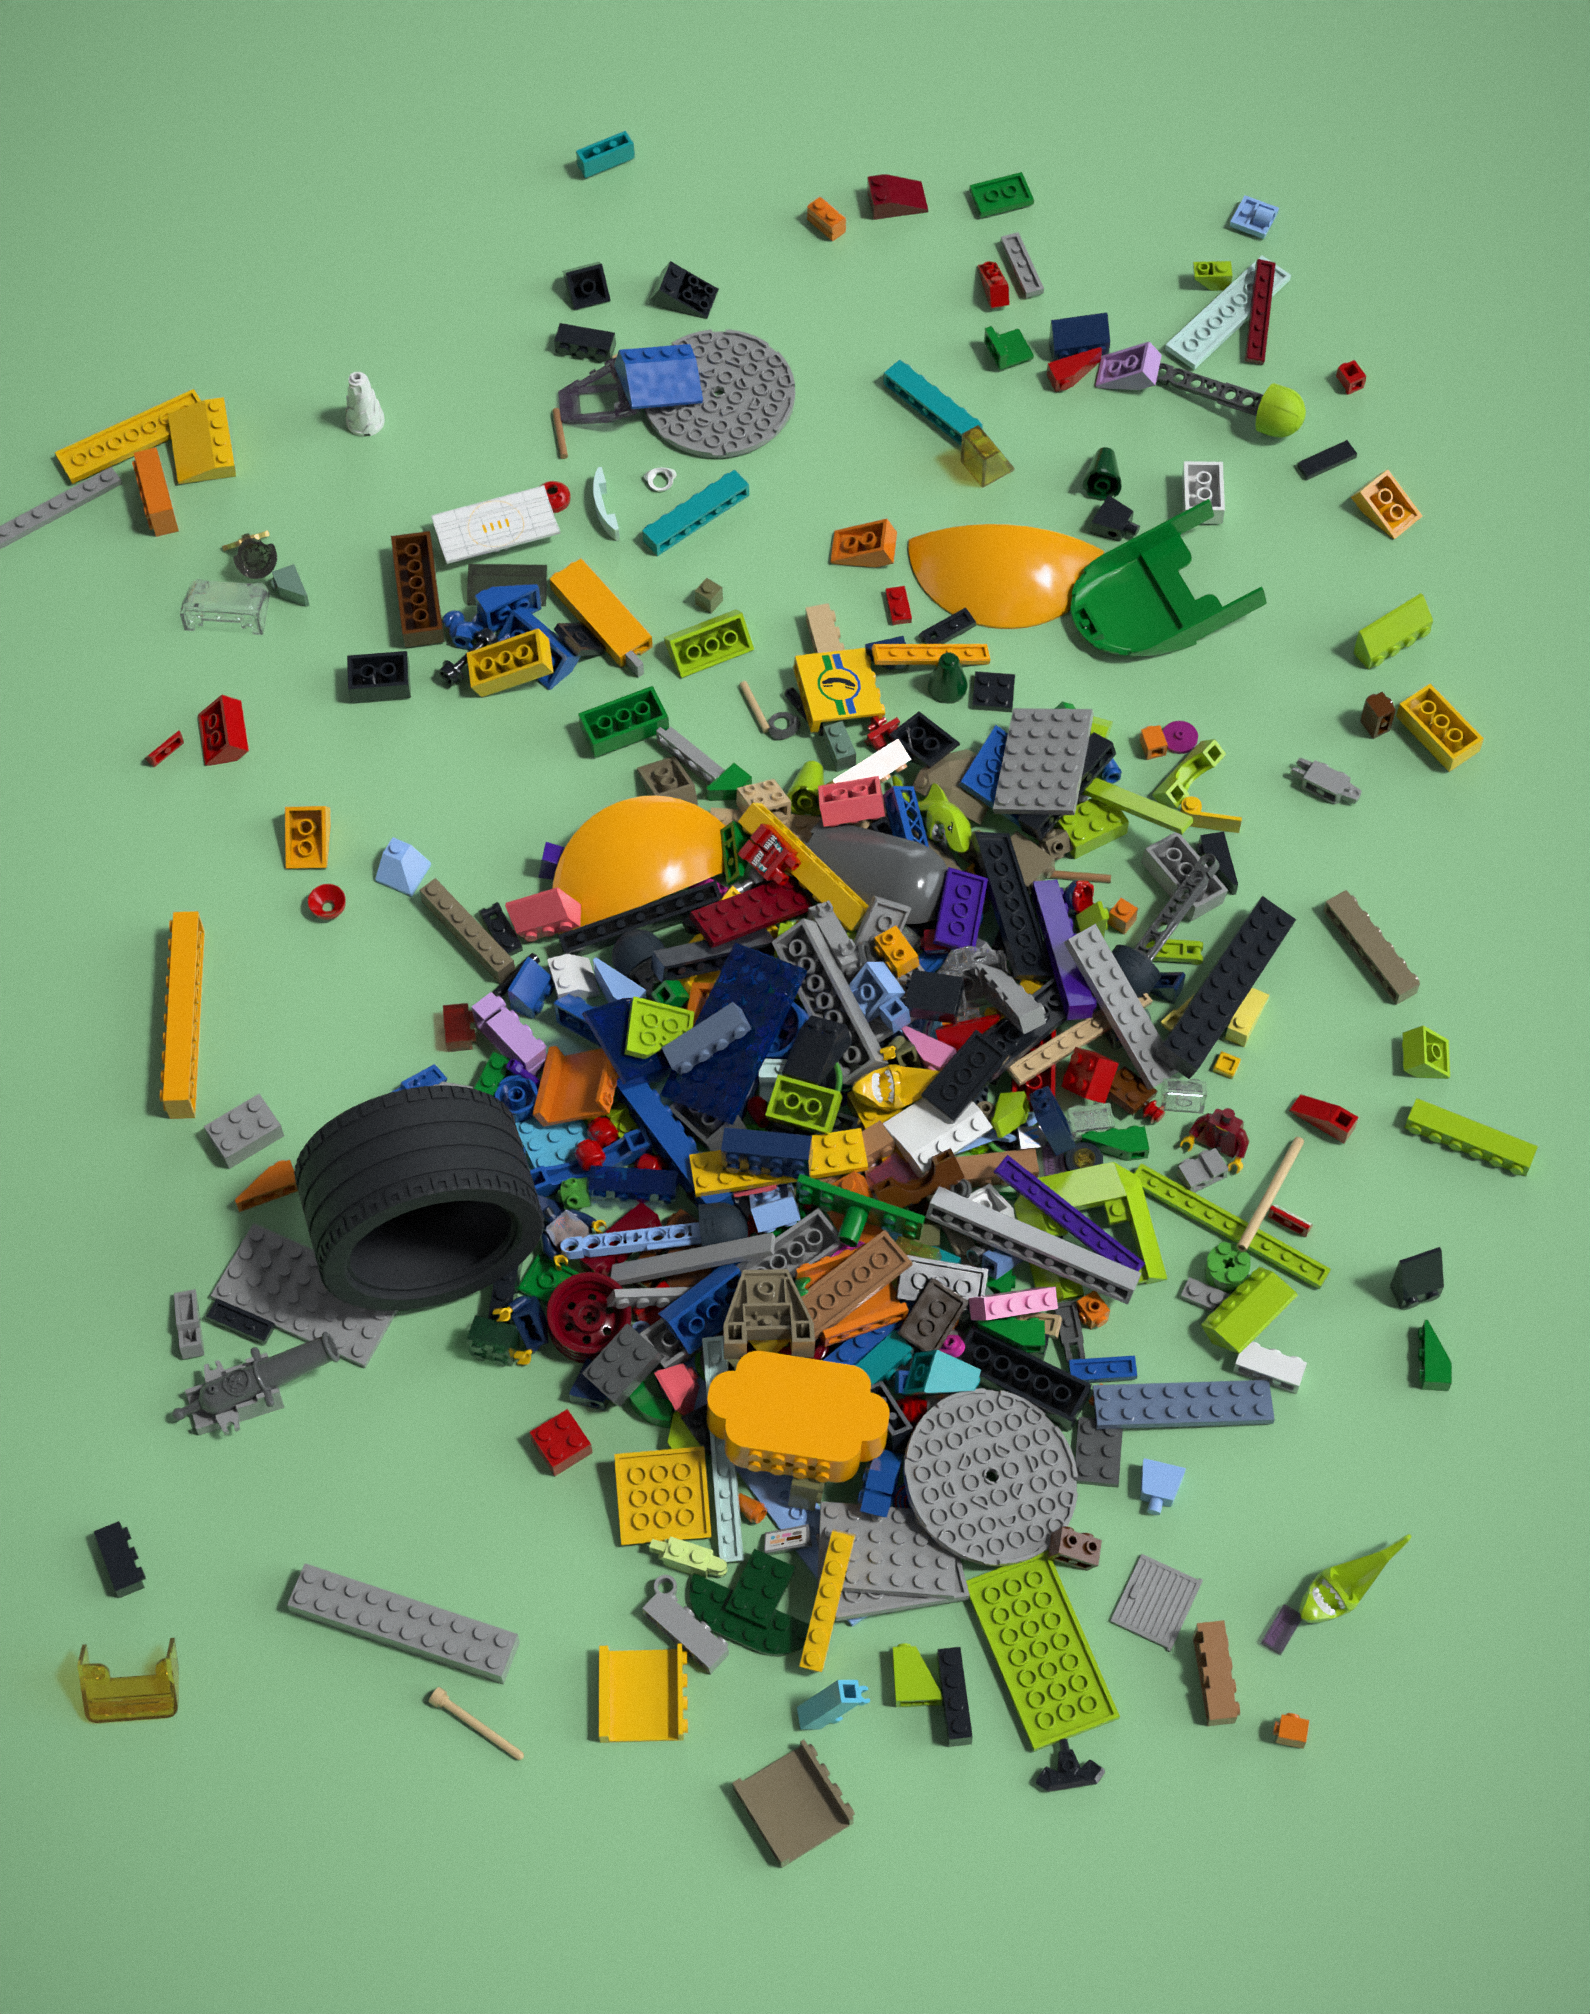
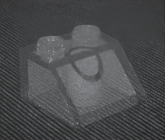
M1176 1077L1163 1078L1161 1088V1106H1164L1163 1111L1203 1114L1207 1098V1085L1205 1081L1198 1079L1180 1080Z

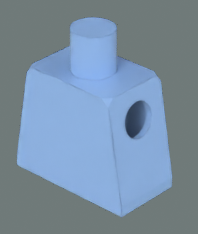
M1144 1458L1141 1468L1140 1499L1149 1502L1147 1509L1149 1514L1160 1515L1162 1506H1172L1186 1468Z

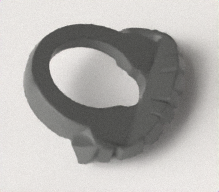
M778 712L771 716L768 731L774 739H787L795 735L800 729L799 717L793 716L788 712ZM779 718H786L790 721V725L787 729L782 730L775 727L774 722Z
M868 941L859 942L858 952L862 965L864 966L866 962H877L874 946Z

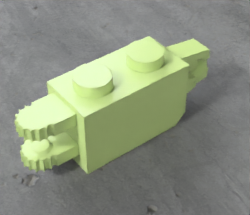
M674 1537L665 1539L664 1542L652 1539L649 1546V1551L658 1554V1559L663 1560L665 1566L691 1575L695 1573L707 1578L708 1574L724 1577L728 1571L727 1562L714 1556L713 1550Z

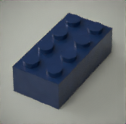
M724 1127L721 1146L723 1170H727L730 1173L748 1172L751 1175L767 1174L776 1178L787 1176L798 1180L799 1174L810 1177L813 1158L812 1136Z

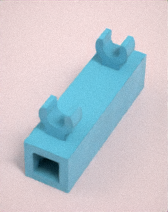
M858 1680L835 1681L797 1706L800 1729H822L830 1723H838L843 1719L841 1716L857 1705L864 1706L870 1702V1699H864L861 1696V1693L866 1692L868 1687H859Z

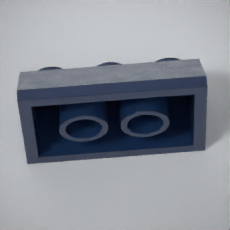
M1107 312L1051 320L1049 347L1053 361L1098 347L1102 349L1101 356L1109 354L1110 332Z

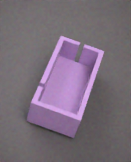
M490 992L472 1006L475 1026L503 1056L520 1061L523 1064V1068L536 1077L544 1070L547 1057L546 1045L540 1038L536 1039L532 1035L533 1032L526 1024L523 1025L513 1010L509 1011L505 1007L506 1004L500 996L496 997Z

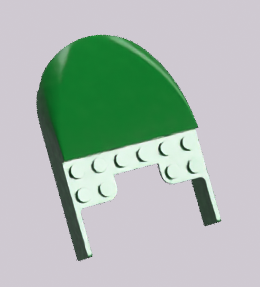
M1209 499L1102 554L1084 569L1083 574L1079 580H1076L1072 590L1071 614L1077 630L1086 641L1100 650L1118 655L1154 656L1172 653L1196 645L1197 640L1267 604L1262 587L1225 606H1222L1218 598L1212 594L1204 595L1195 600L1180 575L1179 570L1187 567L1192 561L1191 553L1181 535L1214 517L1212 504Z

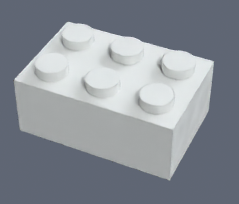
M1184 461L1182 470L1183 512L1209 499L1212 504L1214 517L1203 522V524H1223L1225 512L1223 462Z

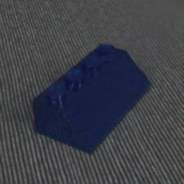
M591 1165L588 1191L590 1197H593L595 1200L614 1198L616 1201L626 1202L630 1199L636 1200L639 1203L658 1201L660 1204L667 1205L677 1200L679 1191L678 1172L672 1170Z

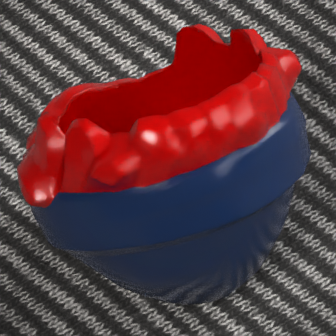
M1078 879L1072 881L1064 889L1063 900L1064 903L1068 904L1070 914L1076 916L1095 904L1093 903L1094 885L1089 881Z

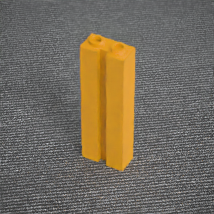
M582 558L570 563L568 567L554 573L549 578L550 588L580 623L583 622L620 668L626 665L625 654L629 651H633L636 655H642L653 648L652 636Z

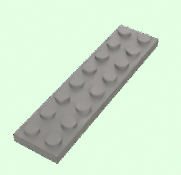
M1096 924L1064 942L1065 946L1147 1089L1154 1088L1178 1073L1174 1068L1155 1056L1163 1041Z

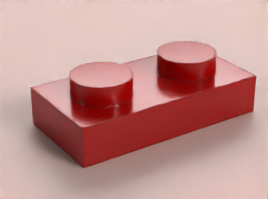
M905 586L886 588L885 594L892 625L912 623Z

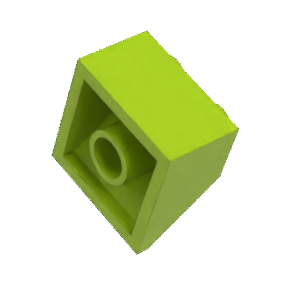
M1424 1025L1402 1033L1403 1068L1405 1072L1416 1078H1450L1448 1039Z

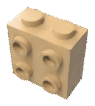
M774 779L737 788L736 805L743 814L752 803H762L779 820L791 818V800Z

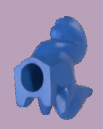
M456 610L447 612L443 617V623L445 627L449 628V634L457 648L468 650L473 648V644L470 641L475 639L474 633L486 628L478 613L471 622H466L463 613Z

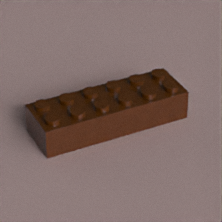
M430 531L391 536L405 647L445 642Z

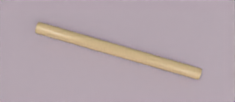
M1295 1137L1236 1246L1239 1251L1246 1252L1304 1144V1140L1301 1137Z

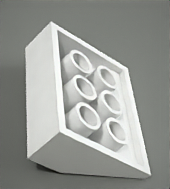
M924 1098L883 1123L894 1140L895 1145L918 1178L929 1171L931 1157L949 1148L952 1149L955 1155L986 1135L993 1128L981 1109L974 1102L969 1105L954 1123Z

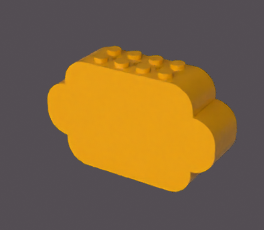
M752 1351L745 1354L739 1360L736 1371L720 1373L712 1380L707 1398V1425L712 1434L725 1440L726 1456L736 1466L748 1468L753 1472L766 1471L774 1475L785 1474L798 1479L810 1478L823 1483L828 1481L844 1482L856 1474L860 1462L872 1461L873 1458H878L883 1453L886 1445L890 1411L882 1397L870 1393V1378L864 1370L857 1366L765 1351Z

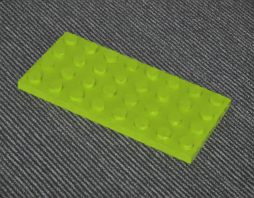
M1048 1550L1025 1562L1007 1565L966 1580L970 1594L969 1599L1034 1752L1056 1744L1061 1739H1069L1120 1719L1118 1710L1052 1559L1048 1558Z

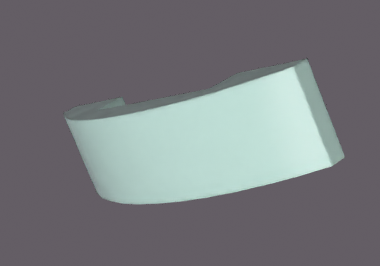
M598 467L593 482L596 513L604 530L615 541H619V528L615 513L607 515L602 495L607 494V488L602 467Z

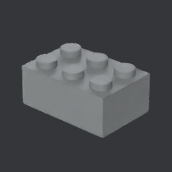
M260 1094L204 1126L207 1137L229 1169L284 1137L281 1124Z

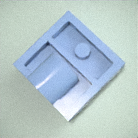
M1245 195L1230 221V227L1264 239L1278 214L1279 208Z

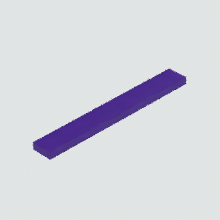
M1009 1155L994 1170L993 1173L1094 1253L1138 1272L1145 1263Z

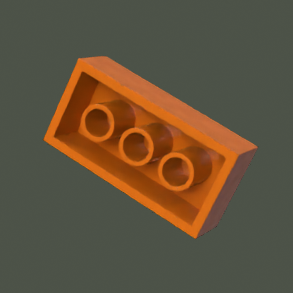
M157 447L134 452L135 461H132L149 529H154L156 537L178 532Z

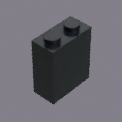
M913 970L911 977H908L906 982L907 996L903 995L902 1003L909 1009L910 1017L956 1024L964 990L963 977Z

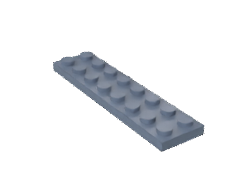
M1269 1380L1093 1385L1092 1387L1096 1429L1273 1424L1275 1420Z

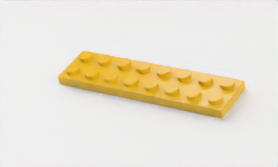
M192 389L56 451V458L71 483L74 484L134 456V452L147 450L170 440L171 433L168 414L198 403L201 400L196 391Z
M861 1128L832 1132L828 1135L819 1134L812 1136L813 1158L810 1172L811 1178L816 1179L848 1174L853 1171L868 1170ZM721 1150L689 1155L696 1197L797 1182L796 1179L787 1176L776 1178L767 1174L730 1173L727 1170H723Z

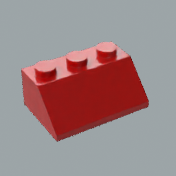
M220 695L198 714L204 761L207 766L237 761L249 751L241 700Z

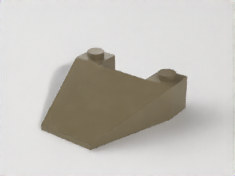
M788 1269L743 1270L723 1325L724 1359H741L747 1354V1340L790 1339L791 1356L814 1357V1323Z

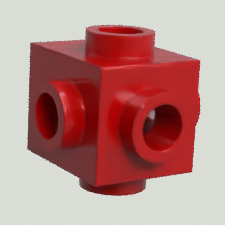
M904 1396L903 1399L896 1400V1403L914 1430L920 1419L927 1413V1401L919 1399L918 1396Z

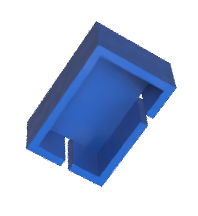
M884 1449L878 1458L868 1461L862 1480L864 1483L858 1498V1503H862L860 1511L887 1518L894 1499L904 1454L893 1453Z

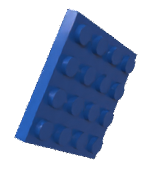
M997 725L990 732L958 786L992 809L1008 733ZM1001 814L1020 827L1018 822L1020 814Z

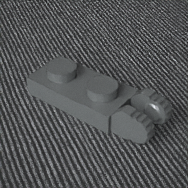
M1076 1301L1057 1303L1058 1309H1054L1055 1315H1060L1062 1318L1059 1336L1061 1346L1064 1348L1066 1362L1068 1363L1069 1360H1072V1353L1070 1352V1346L1077 1345L1078 1358L1085 1359L1084 1338Z

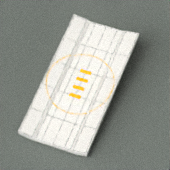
M544 485L431 515L447 564L494 551L499 553L501 549L506 551L516 545L560 534Z

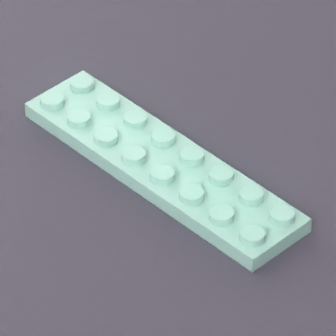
M1261 256V257L1258 258V259L1270 261V260H1268L1267 258H1265L1264 256ZM1256 261L1166 344L1165 350L1195 370L1250 317ZM1277 265L1275 266L1272 297L1291 279V275Z

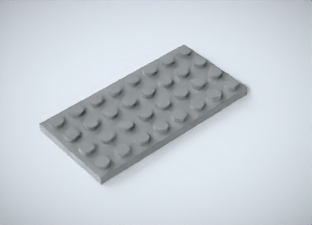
M254 1223L211 1294L213 1300L218 1298L274 1322L275 1328L306 1342L321 1337L324 1331L328 1332L337 1346L339 1357L363 1368H366L398 1311L362 1308L336 1298L322 1283L313 1249Z

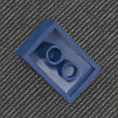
M537 584L491 587L475 595L479 617L484 622L486 628L490 629L493 633L503 628L512 610L527 609L533 614L542 609Z

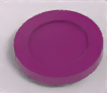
M1173 721L1163 729L1168 744L1167 750L1170 752L1186 754L1196 747L1198 732L1192 724L1185 721Z

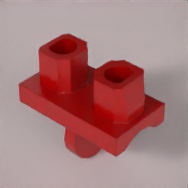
M877 716L871 717L872 724L867 726L871 733L867 734V739L864 740L866 745L871 744L877 752L886 747L887 743L883 737L885 735L889 736L890 733L899 727L900 721L897 717L886 723L887 719L885 717L881 719Z

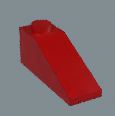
M1101 347L1048 363L1047 377L1054 391L1058 392L1073 387L1099 364L1102 355Z
M1001 1013L959 1021L956 1024L940 1025L935 1030L937 1039L955 1048L957 1053L975 1030L983 1034L1001 1018Z

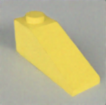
M1251 988L1228 1026L1226 1040L1245 1047L1269 998V994Z

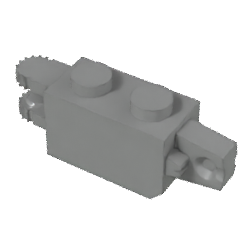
M1299 758L1296 764L1304 770L1293 767L1290 771L1291 775L1303 781L1301 789L1333 805L1340 803L1341 799L1356 804L1362 793L1360 789L1350 783L1351 778L1345 773L1338 772L1327 764L1316 760L1312 763Z

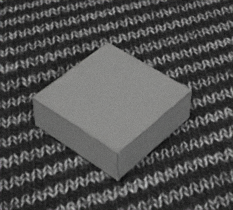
M633 651L626 653V665L638 678L644 675L643 662Z

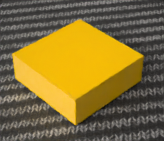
M1221 1051L1213 1072L1233 1079L1241 1059Z

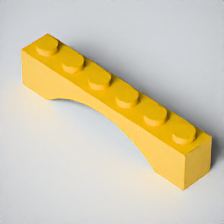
M836 1529L832 1530L799 1667L818 1672L824 1670L856 1534Z

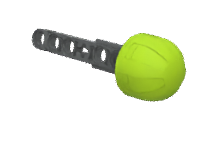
M1160 363L1159 370L1165 369L1166 374L1161 377L1157 376V382L1165 385L1170 383L1174 388L1256 416L1255 427L1260 433L1278 438L1287 437L1294 434L1304 422L1306 415L1304 402L1296 391L1288 387L1273 383L1264 394L1180 368L1174 369V366ZM1176 375L1184 376L1180 382L1173 381ZM1198 380L1201 382L1199 387H1191L1193 381ZM1214 387H1216L1217 391L1213 390V392L1210 393L1209 389H1213ZM1228 392L1236 394L1233 399L1225 398ZM1248 397L1253 399L1252 404H1243L1244 399Z

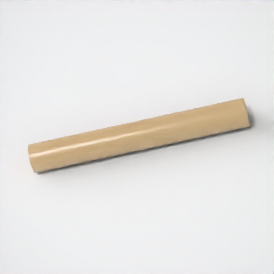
M747 681L741 682L739 685L764 733L769 732L768 729L770 727Z

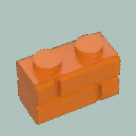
M818 197L807 206V220L830 240L834 241L846 232V218L839 214L822 197Z

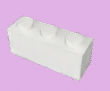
M1252 1341L1238 1355L1233 1372L1255 1380H1269L1270 1385L1297 1394L1307 1362H1304L1297 1356H1286L1276 1349L1263 1348L1258 1343Z

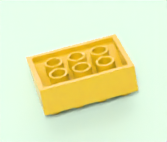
M224 397L206 399L168 414L178 484L236 477Z

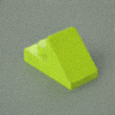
M616 1101L611 1105L610 1114L602 1115L603 1118L607 1117L618 1129L619 1139L625 1133L639 1128L629 1115L628 1107L620 1101Z

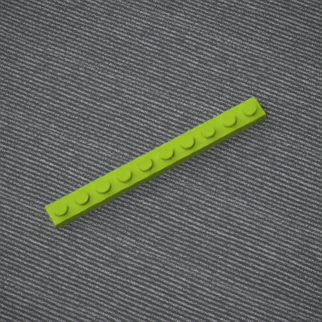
M1142 1163L1134 1173L1140 1177L1144 1192L1238 1244L1249 1224L1248 1222ZM1259 1228L1248 1247V1250L1318 1289L1321 1288L1331 1271L1327 1266Z

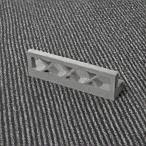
M661 727L656 730L657 744L672 756H675L678 761L708 785L725 771L672 727L666 731Z

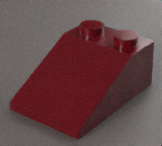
M888 174L867 176V193L873 220L928 213L922 181Z

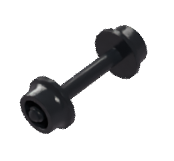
M488 628L476 631L474 638L477 644L468 652L497 643L499 640ZM467 653L455 664L448 660L442 663L443 666L440 668L439 674L447 684L454 685L456 682L463 681L464 678L460 670L468 663Z

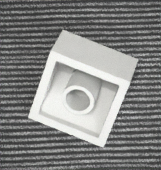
M565 954L547 959L557 999L568 994L574 997H581L584 1000L600 996L589 958Z
M990 1183L971 1193L969 1198H967L1015 1219L1013 1207ZM974 1239L979 1245L984 1244L983 1242Z

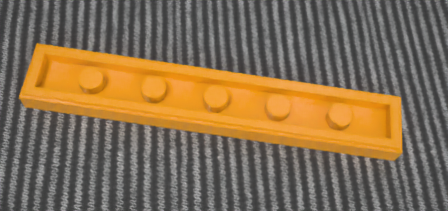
M873 644L872 646L875 665H936L940 656L947 652L956 654L961 665L989 664L991 661L987 644Z

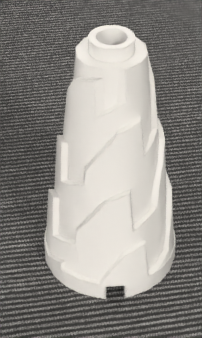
M353 372L348 378L347 408H345L346 425L349 431L357 436L365 437L364 434L368 433L369 436H372L382 429L385 422L384 413L378 399H376L374 390L371 388L368 377L364 373Z

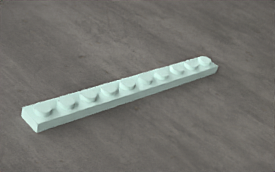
M723 1336L702 1338L707 1398L712 1380L720 1373L728 1371V1359H724ZM710 1431L720 1559L725 1560L727 1563L744 1561L736 1465L726 1456L725 1440L716 1437Z

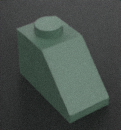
M294 564L272 571L273 580H271V585L274 592L278 591L282 599L305 607L309 606L307 593Z

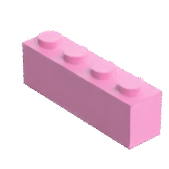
M1036 1287L969 1298L971 1320H991L1058 1309L1056 1287Z

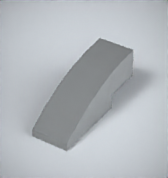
M196 1289L174 1293L176 1326L182 1358L205 1355Z

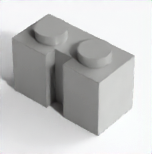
M1214 1148L1210 1151L1208 1149L1202 1151L1195 1160H1190V1158L1183 1160L1178 1166L1176 1175L1185 1188L1196 1193L1227 1178L1229 1168L1217 1149Z

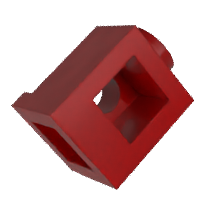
M1355 360L1341 364L1336 374L1337 379L1346 389L1347 395L1364 388L1367 376Z

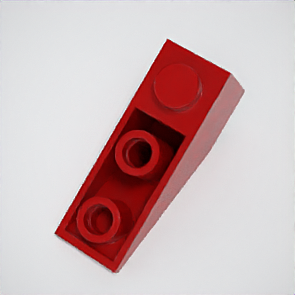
M987 261L978 265L979 274L990 307L1010 305L1008 283L997 263Z
M1302 1094L1299 1095L1289 1110L1345 1144L1354 1131L1359 1118L1341 1106Z

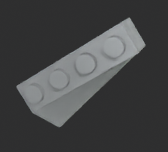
M981 963L975 965L985 999L1023 1034L1046 1023L1044 1018L1046 1012L1040 1002L1037 1003L1031 994H1027L1021 985H1017L1012 976L1006 975L1002 970Z

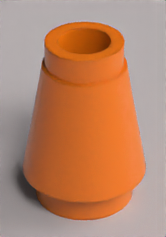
M742 1493L738 1494L740 1511L750 1522L760 1523L768 1511L765 1508V1504Z

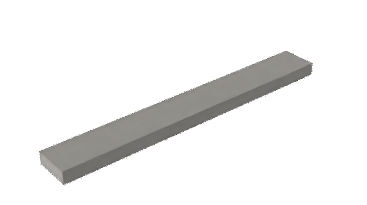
M773 1233L614 1264L612 1265L611 1278L620 1285L771 1256L774 1255L775 1236Z

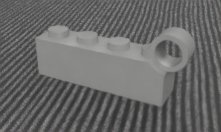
M659 1576L654 1583L655 1595L642 1608L643 1615L676 1645L682 1644L683 1651H687V1654L696 1663L711 1674L729 1655L728 1643L720 1636L716 1638L711 1633V1628L705 1622H698L694 1618L695 1614L687 1606L683 1608L677 1603L678 1599L675 1597L677 1594V1583L672 1576ZM664 1582L673 1585V1589L669 1593H661L658 1587Z

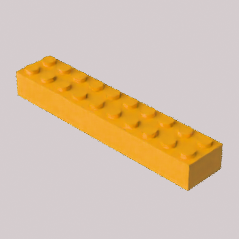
M198 911L173 912V920L169 921V930L172 933V938L168 939V949L171 951V957L167 958V968L170 970V975L166 976V986L169 988V994L165 995V1005L168 1007V1013H164V1024L167 1026V1032H163V1044L166 1045V1050L162 1051V1063L165 1064V1069L161 1070V1082L164 1083V1087L160 1089V1102H163L164 1111H167L170 1119L195 1118L205 930Z

